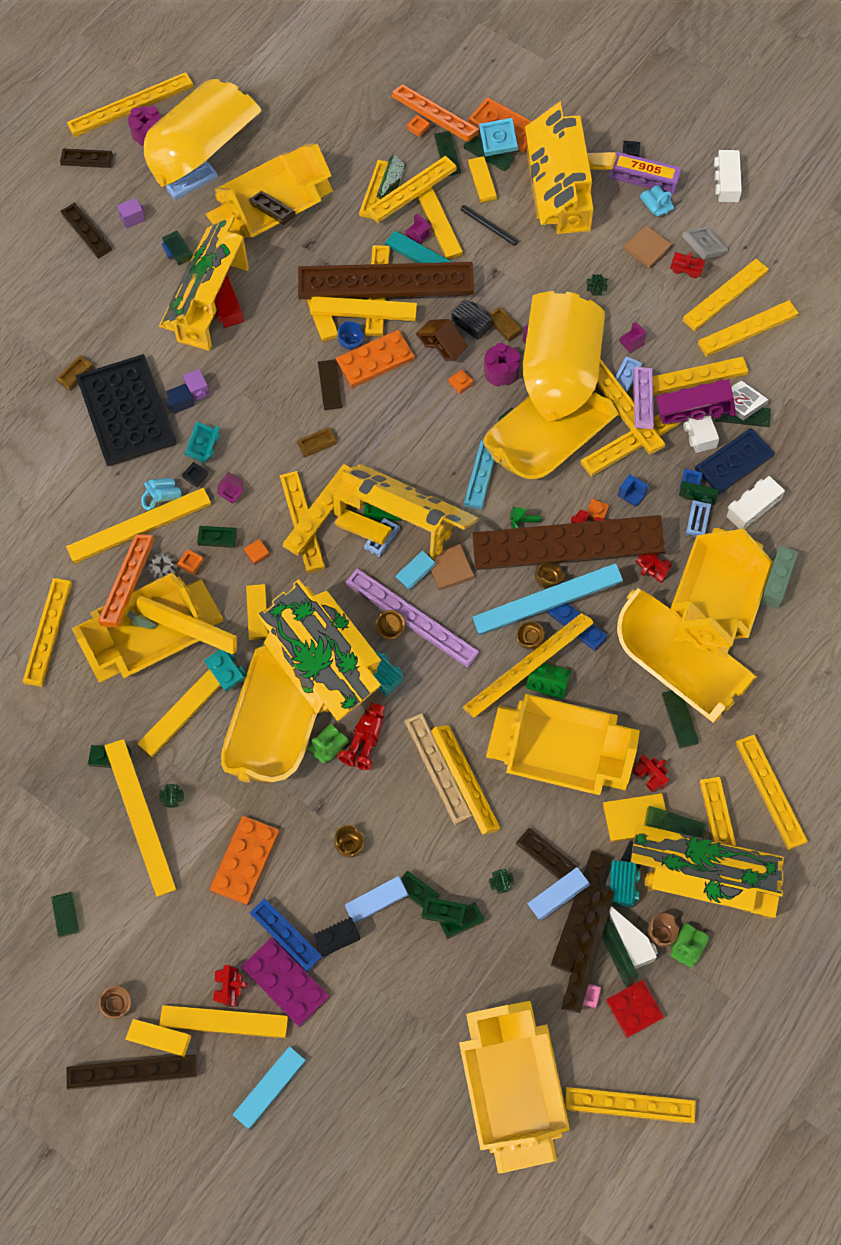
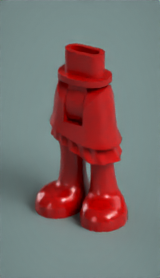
M370 703L369 708L365 709L364 714L355 725L353 730L355 733L348 751L341 750L336 756L340 762L350 767H353L355 764L360 770H371L373 762L370 759L372 747L376 748V742L379 741L382 720L384 719V706ZM365 740L361 754L357 757L360 745Z

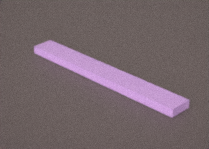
M358 568L346 581L347 586L382 610H396L401 613L405 619V626L466 668L479 655L478 650Z

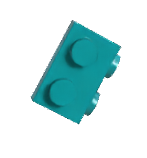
M196 421L184 455L201 463H204L208 458L211 459L215 451L212 448L213 444H216L220 437V433H218L220 427L216 425L214 428H211Z
M219 649L205 659L204 662L224 691L228 692L241 681L244 682L247 673L241 665H236L234 661L237 659L234 654Z

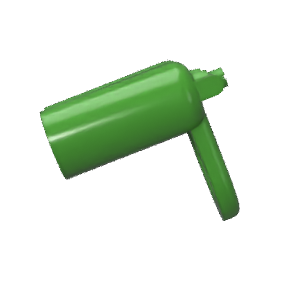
M329 724L316 738L312 739L308 750L314 755L315 759L318 758L321 763L325 764L327 761H331L349 743V740L342 733H339L332 724Z
M684 923L678 934V939L671 947L672 953L670 956L678 960V963H683L692 968L693 964L698 962L710 937L704 932L697 931L693 926Z

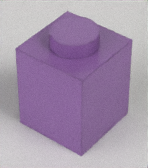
M136 198L117 205L120 218L126 229L145 221L144 213L146 212L142 203L139 204Z
M199 369L183 375L184 382L193 397V401L202 400L207 395H210L208 386Z

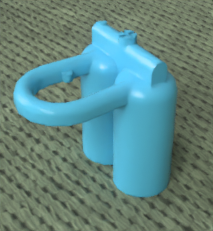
M659 185L654 186L650 191H644L640 195L642 202L657 217L662 214L666 215L674 209L671 201V192H664Z
M173 478L151 479L144 483L147 489L142 495L141 503L145 510L150 511L157 502L172 501L180 498L181 490L175 487ZM150 493L153 501H151L150 506H147L146 497Z

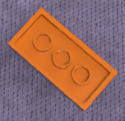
M487 97L468 118V123L480 129L479 124L512 118L518 151L524 153L527 150L525 127L532 121Z
M396 330L338 356L335 360L350 387L354 388L414 361L415 356L400 331Z
M242 816L209 890L248 906L280 830Z

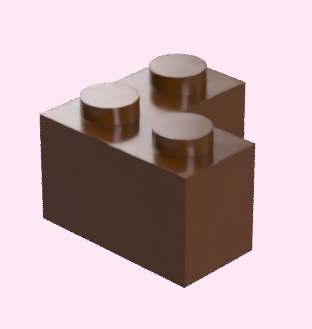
M449 319L429 320L416 333L425 347H435L445 361H455L468 347L464 337L458 333L454 323Z

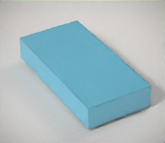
M422 550L395 577L410 590L436 563Z

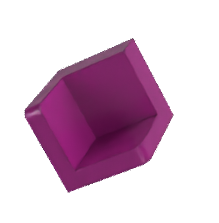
M416 214L414 215V224L405 231V234L413 241L421 244L431 236V224Z
M635 321L632 323L631 331L620 337L619 342L629 353H632L644 345L646 332Z
M227 472L217 485L218 495L232 504L244 490L243 481L230 472Z

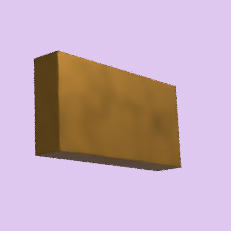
M501 306L489 313L492 318V325L508 342L522 333L520 326Z
M79 355L56 380L63 387L71 391L78 384L76 375L92 370L94 365Z
M330 427L297 440V445L304 458L338 444Z

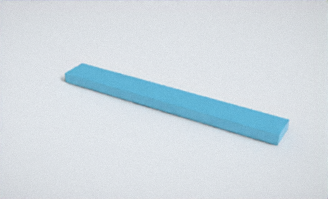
M615 563L478 614L472 618L480 636L623 582V579Z

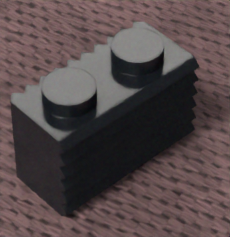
M464 299L452 311V322L476 340L481 338L492 327L490 314L482 312L474 302Z
M351 917L344 921L341 920L340 923L337 922V925L333 924V927L330 926L325 930L322 929L321 932L318 931V933L313 935L322 957L360 940L359 932Z

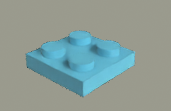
M512 118L479 124L485 156L518 150Z

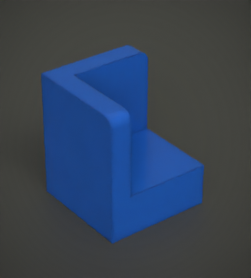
M629 474L619 487L618 497L637 507L646 495L648 485Z

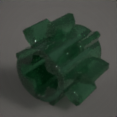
M592 274V278L587 279V291H590L592 296H602V292L607 291L608 279H604L602 274Z
M166 784L164 790H159V800L163 802L164 807L175 808L179 806V802H184V792L182 789L179 790V785Z
M500 869L492 873L493 878H489L491 890L496 889L497 894L512 890L511 885H514L515 882L513 873H507L506 869Z

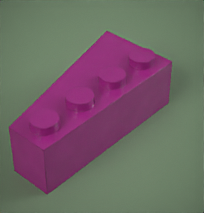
M729 379L718 380L710 384H700L694 388H684L677 392L663 393L660 396H656L662 424L685 422L688 418L703 420L704 416L713 415V418H720L721 414L727 413L730 416H736L734 397Z

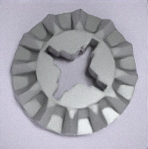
M164 552L158 555L155 554L152 559H149V564L147 565L150 576L155 580L172 572L175 575L178 569L176 558ZM162 561H164L165 565L167 566H164L161 572L159 566L161 565Z

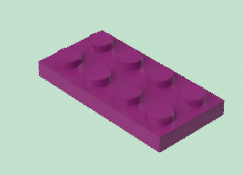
M272 937L241 966L299 1028L330 998Z

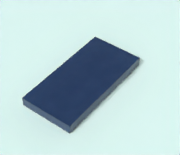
M750 428L696 465L695 470L703 473L702 478L711 488L719 490L718 495H720L774 457L775 452Z

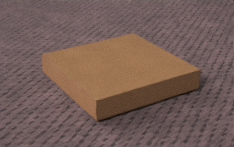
M645 225L624 245L623 250L650 269L672 248V244Z
M461 544L442 550L439 556L435 555L432 559L436 565L430 571L439 591L474 579V574Z

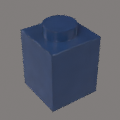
M186 383L166 391V405L168 409L172 408L174 414L194 406L193 397Z

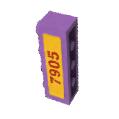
M615 152L617 157L613 169L609 173L610 179L651 189L659 185L664 192L675 193L681 167Z

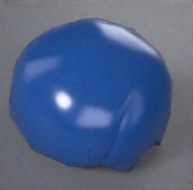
M345 321L340 324L337 339L342 347L351 350L362 345L364 333H362L361 326L358 323Z

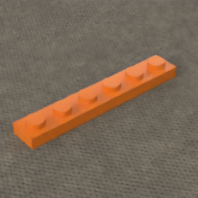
M402 84L392 91V98L461 139L469 142L478 135V128Z
M135 534L98 620L100 626H119L155 541L153 535Z

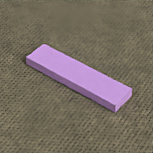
M634 367V428L653 429L652 368Z

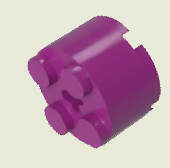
M135 107L131 110V114L128 117L132 139L141 146H144V140L149 129L161 119V114L156 107Z
M498 343L496 346L491 347L484 357V374L487 381L495 386L505 384L508 386L517 380L520 369V354L513 347L504 343Z

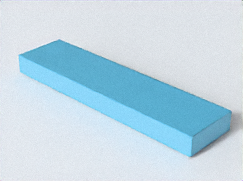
M482 440L464 501V506L482 510L495 462Z
M289 1046L233 1113V1116L250 1130L306 1060Z

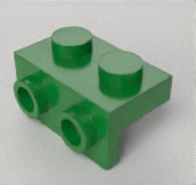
M544 662L529 674L526 688L563 699L571 670Z

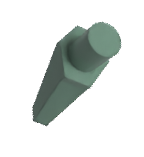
M133 611L127 614L132 620L131 625L148 629H155L158 624L142 614L137 615Z

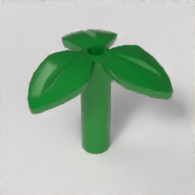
M512 507L509 519L512 520L511 528H518L517 525L520 522L540 523L541 516L525 515L527 511L525 508Z

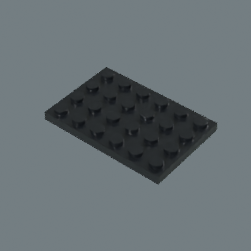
M144 354L76 375L107 467L177 444Z

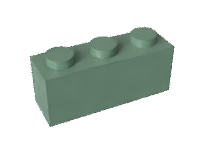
M779 546L760 604L775 609L779 608L798 551Z

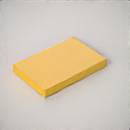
M662 793L608 801L602 804L610 843L634 839L636 824L671 831Z

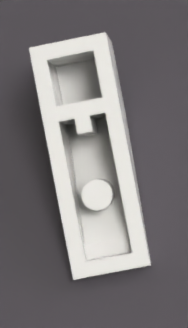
M610 907L608 919L631 971L654 962L658 954L655 944L653 942L650 943L647 936L613 907Z

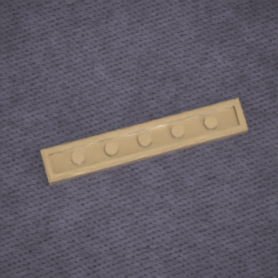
M421 713L405 720L404 723L454 826L473 818L423 714Z

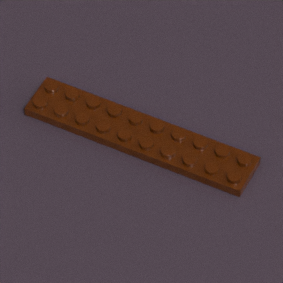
M473 262L298 266L299 299H312V297L372 298L474 295Z
M661 515L473 532L476 570L540 565L545 562L563 563L665 553Z

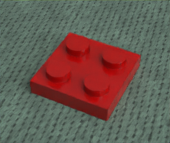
M643 980L606 999L608 1007L626 1038L635 1035L664 1018Z

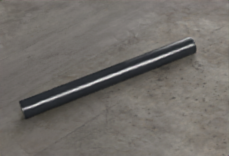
M466 205L461 207L462 212L513 246L518 243L516 238Z

